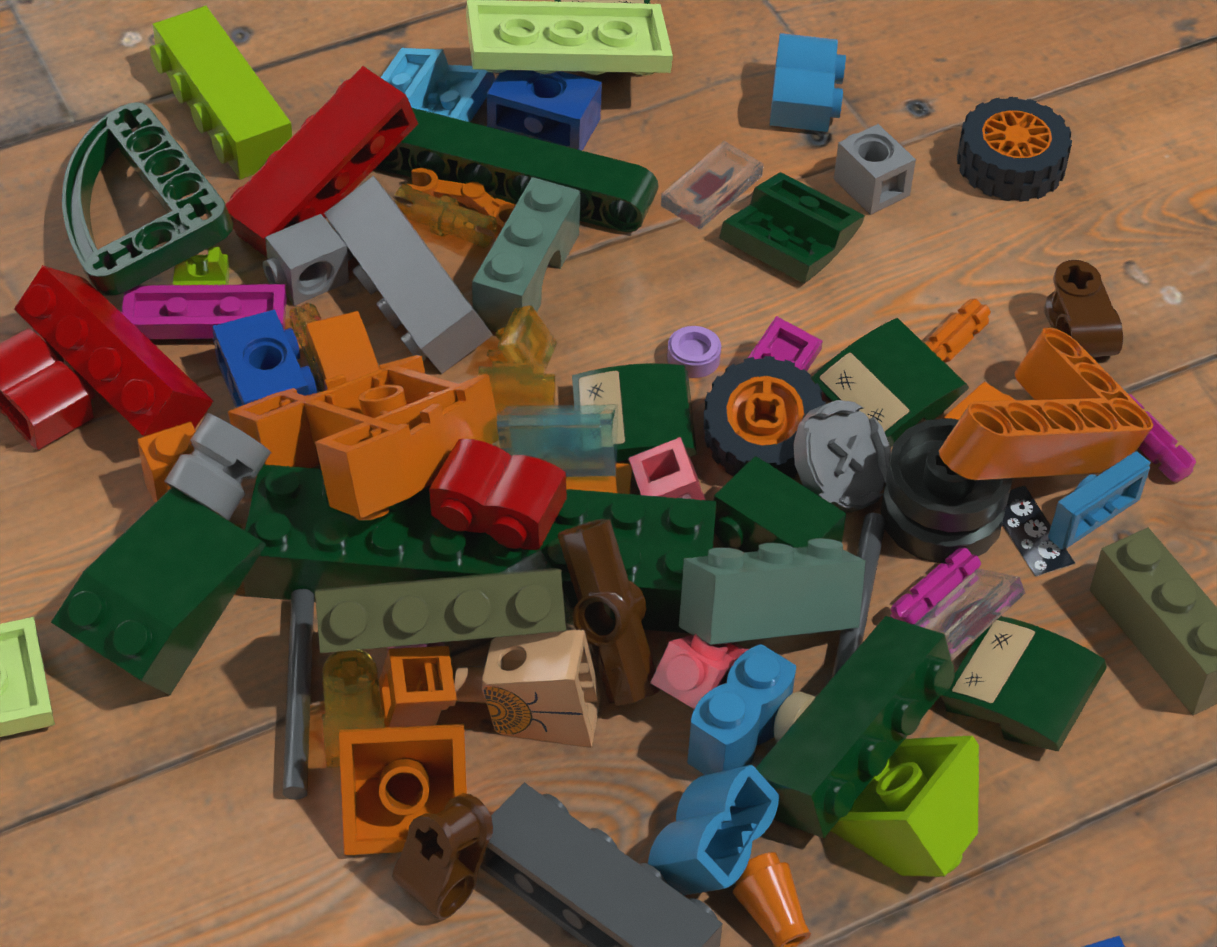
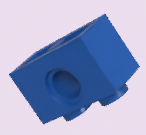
M507 70L499 73L487 92V127L583 151L601 119L602 82L564 71L542 74L534 70Z
M275 309L212 326L217 364L236 408L295 388L298 394L304 396L317 393L310 367L308 365L300 367L297 361L300 359V350L295 333L292 328L283 329Z

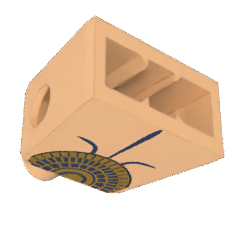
M584 630L495 637L491 640L485 667L459 666L457 668L454 683L457 701L487 703L494 729L499 734L581 747H592L601 696Z

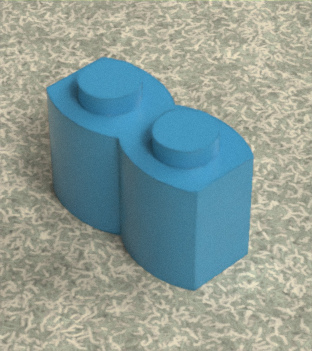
M785 33L779 34L770 126L828 132L830 117L840 118L843 89L834 88V84H843L846 55L837 54L838 39Z
M762 644L744 652L732 665L728 673L727 683L710 690L696 705L691 718L687 763L705 775L750 765L755 756L756 746L774 737V722L778 709L786 698L793 693L796 665Z
M753 765L698 777L684 791L678 804L676 821L668 824L656 837L650 850L648 864L657 869L663 875L667 884L683 896L725 889L731 886L740 878L749 862L752 841L763 835L771 825L777 811L779 794Z

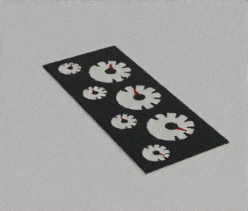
M1026 486L1010 490L1002 525L1035 577L1075 564L1066 548L1061 550L1048 538L1051 525Z

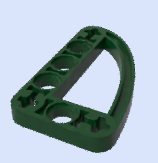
M128 103L105 115L88 130L73 151L66 168L62 188L64 223L70 243L89 282L103 296H115L124 293L221 242L232 232L233 222L224 200L151 109L144 103ZM118 148L167 211V214L97 249L90 217L92 190L102 165L111 153ZM194 193L193 195H191V196H189V197H187V198L181 199V198H183L184 196H187V195H189V194ZM206 214L208 219L202 220L200 217ZM167 242L166 244H164V245L161 246V247L152 249V248L155 247L156 245H159V244H161V243Z

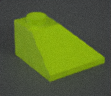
M973 735L905 739L888 759L884 770L871 780L855 800L850 812L845 817L840 818L831 829V832L901 876L945 877L961 863L962 854L978 834L979 744Z

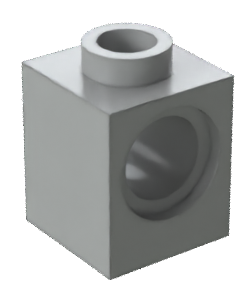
M877 124L838 142L834 180L871 215L910 196L916 159Z
M322 214L265 237L267 260L263 261L265 276L269 284H285L286 296L294 306L349 283L347 245Z

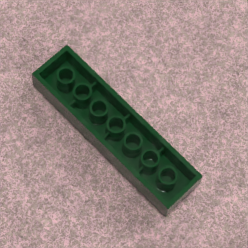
M264 464L257 474L245 531L264 542L266 546L243 580L246 597L291 600L292 592L298 589H307L313 592L314 602H316V589L557 568L561 570L565 623L574 624L573 612L578 600L557 534L585 522L610 519L628 580L638 586L645 597L646 612L641 621L643 629L689 633L679 627L684 558L708 556V551L713 549L716 501L566 489L567 499L540 549L529 550L507 548L499 544L486 532H459L445 527L438 519L431 515L429 489L432 484L412 497L390 506L389 512L382 517L372 520H358L350 514L329 506L321 469ZM604 604L607 615L616 620L613 610L607 604Z

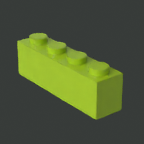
M207 6L153 23L155 45L150 46V54L157 71L160 74L166 72L170 78L175 97L180 103L186 102L188 104L193 121L199 132H207L209 134L219 161L222 164L228 162L240 180L256 174L265 165L269 156L279 150L292 137L290 120Z

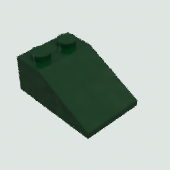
M171 487L83 571L51 623L142 682L171 695L266 544L179 490Z

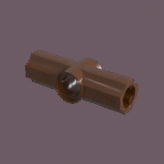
M610 519L585 522L557 534L578 600L573 612L574 627L576 630H584L587 643L592 645L609 703H615L616 706L625 705L655 695L661 689L651 684L656 668L641 623L646 612L645 597L641 589L628 580ZM604 604H607L613 610L616 620L607 615Z

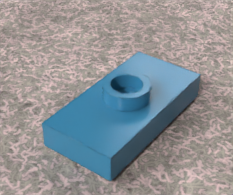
M1135 451L1100 475L1091 474L1084 478L1074 492L1058 501L1048 538L1061 550L1067 549L1138 502L1144 489L1151 462L1138 451Z

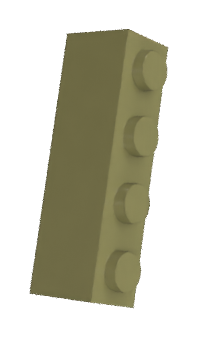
M557 568L316 589L315 591L320 653L566 631L561 570Z

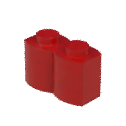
M27 328L0 343V412L8 417L15 429L33 448L39 450L94 418L91 400L95 398L93 387L77 371L73 372L65 365L63 357L38 334Z
M458 439L429 489L431 515L438 519L445 527L454 531L486 532L499 544L507 548L538 550L567 499L566 472L556 465L536 457L525 455L512 456L503 449L487 442L475 439Z

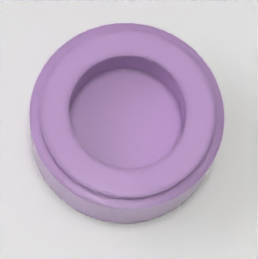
M687 326L678 329L669 338L668 364L685 365L689 378L708 376L718 368L721 357V342L718 336L711 330L700 326Z

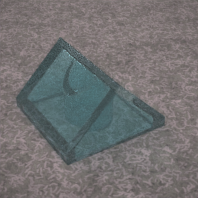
M618 404L508 406L497 415L500 448L510 455H525L545 460L564 470L566 477L616 476Z

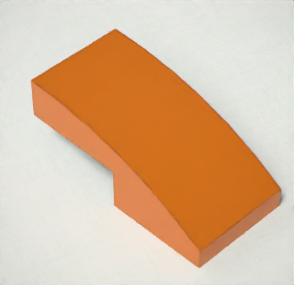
M358 311L306 324V337L323 377V391L326 390L325 379L344 375L347 382L380 370Z

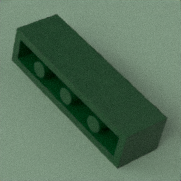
M888 616L881 620L756 767L758 772L779 794V802L774 820L825 838L840 818L845 817L850 812L855 800L866 786L884 770L888 759L906 737L916 731L921 719L936 700L951 687L955 673L945 634Z

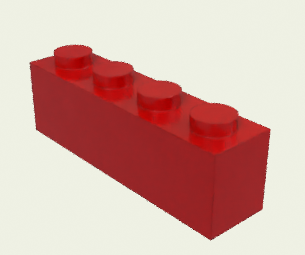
M362 66L350 79L344 81L338 87L336 93L314 115L309 116L303 122L301 128L279 150L269 156L265 165L244 186L236 189L231 195L230 200L225 205L232 219L236 235L267 257L266 236L319 214H322L326 219L327 217L324 213L349 195L418 125L406 94Z
M42 265L14 308L142 436L151 435L188 422H192L195 429L214 402L83 277Z

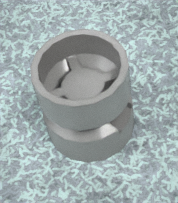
M207 413L190 439L194 451L192 454L180 455L164 482L226 520H229L245 495L241 483L244 479H255L271 451L228 422Z

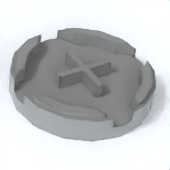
M835 400L810 410L799 423L794 440L795 466L804 487L840 510L851 513L878 502L883 493H879L883 489V484L886 483L891 447L883 427L875 417L869 419L865 413L860 411L863 407L855 402Z

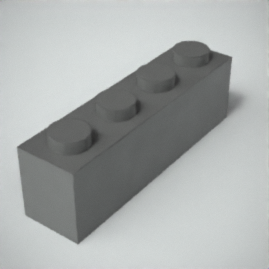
M524 782L491 815L493 834L487 845L480 868L587 947H720L723 923L717 919L715 913L705 903L698 899H688L669 886L663 875L653 866L647 863L638 864L620 851L612 838L605 832L597 828L589 829L572 817L567 808L556 797L550 794L542 795Z

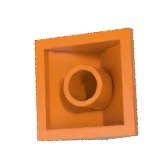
M464 724L339 730L344 855L402 852L408 836L409 826L413 819L425 813L438 814L445 809L450 799L462 793L467 794Z

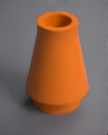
M775 852L764 853L750 859L743 874L735 882L736 887L733 890V894L772 940L775 947L799 946L811 936V933L804 920L789 864L786 862L781 863Z

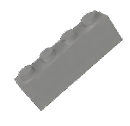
M374 176L324 213L335 228V232L347 245L348 261L355 257L359 262V265L352 269L354 274L371 295L379 290L384 297L376 303L381 312L395 329L401 324L407 329L408 332L401 337V340L413 356L420 355L423 361L429 358L443 374L493 335L400 208Z

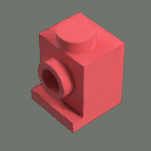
M681 437L629 458L641 495L706 500Z
M696 634L672 640L664 652L651 680V684L695 709L705 694L713 688L727 683L728 673L732 665L749 649L737 642L710 645Z

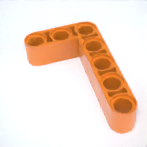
M1048 327L1042 330L1014 373L1017 381L1034 400L978 401L970 403L941 446L939 454L943 462L952 471L971 480L1103 473L1137 451L1152 430L1153 422L1148 414L1075 339L1063 331Z

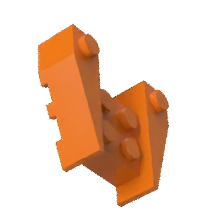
M420 355L379 365L380 370L347 382L344 375L325 379V391L304 396L298 394L297 390L292 388L228 411L231 425L243 431L271 451L264 464L311 468L320 464L329 506L350 514L358 520H372L382 517L389 512L390 506L412 497L432 484L458 439H475L490 444L501 439L489 375L482 374L460 384L425 374L422 356Z

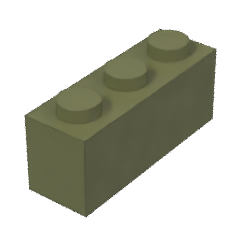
M1149 527L1101 548L1090 586L1091 593L1192 715L1216 705L1217 607Z

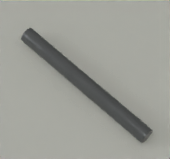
M868 513L863 519L856 556L866 560L859 628L841 630L832 678L863 643L886 519L878 513Z
M298 589L291 594L283 795L292 800L306 797L308 788L314 594L307 589Z

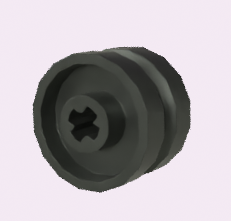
M952 418L926 420L906 429L895 441L889 459L886 486L880 510L881 515L886 519V532L900 548L919 559L947 564L945 559L956 549L967 548L972 555L980 556L986 553L1000 536L1013 479L971 480L952 471L943 462L939 454L941 446L959 421Z

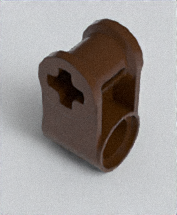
M1081 260L1062 262L1057 266L1053 276L1055 291L1047 297L1044 306V312L1051 328L1058 329L1071 336L1093 358L1118 355L1123 345L1122 323L1117 311L1113 309L1100 273L1094 266Z
M462 793L450 799L445 809L440 813H425L413 819L409 826L408 836L402 854L393 869L392 877L398 885L438 919L444 920L451 917L466 903L476 886V876L493 834L492 817L487 807L477 797Z

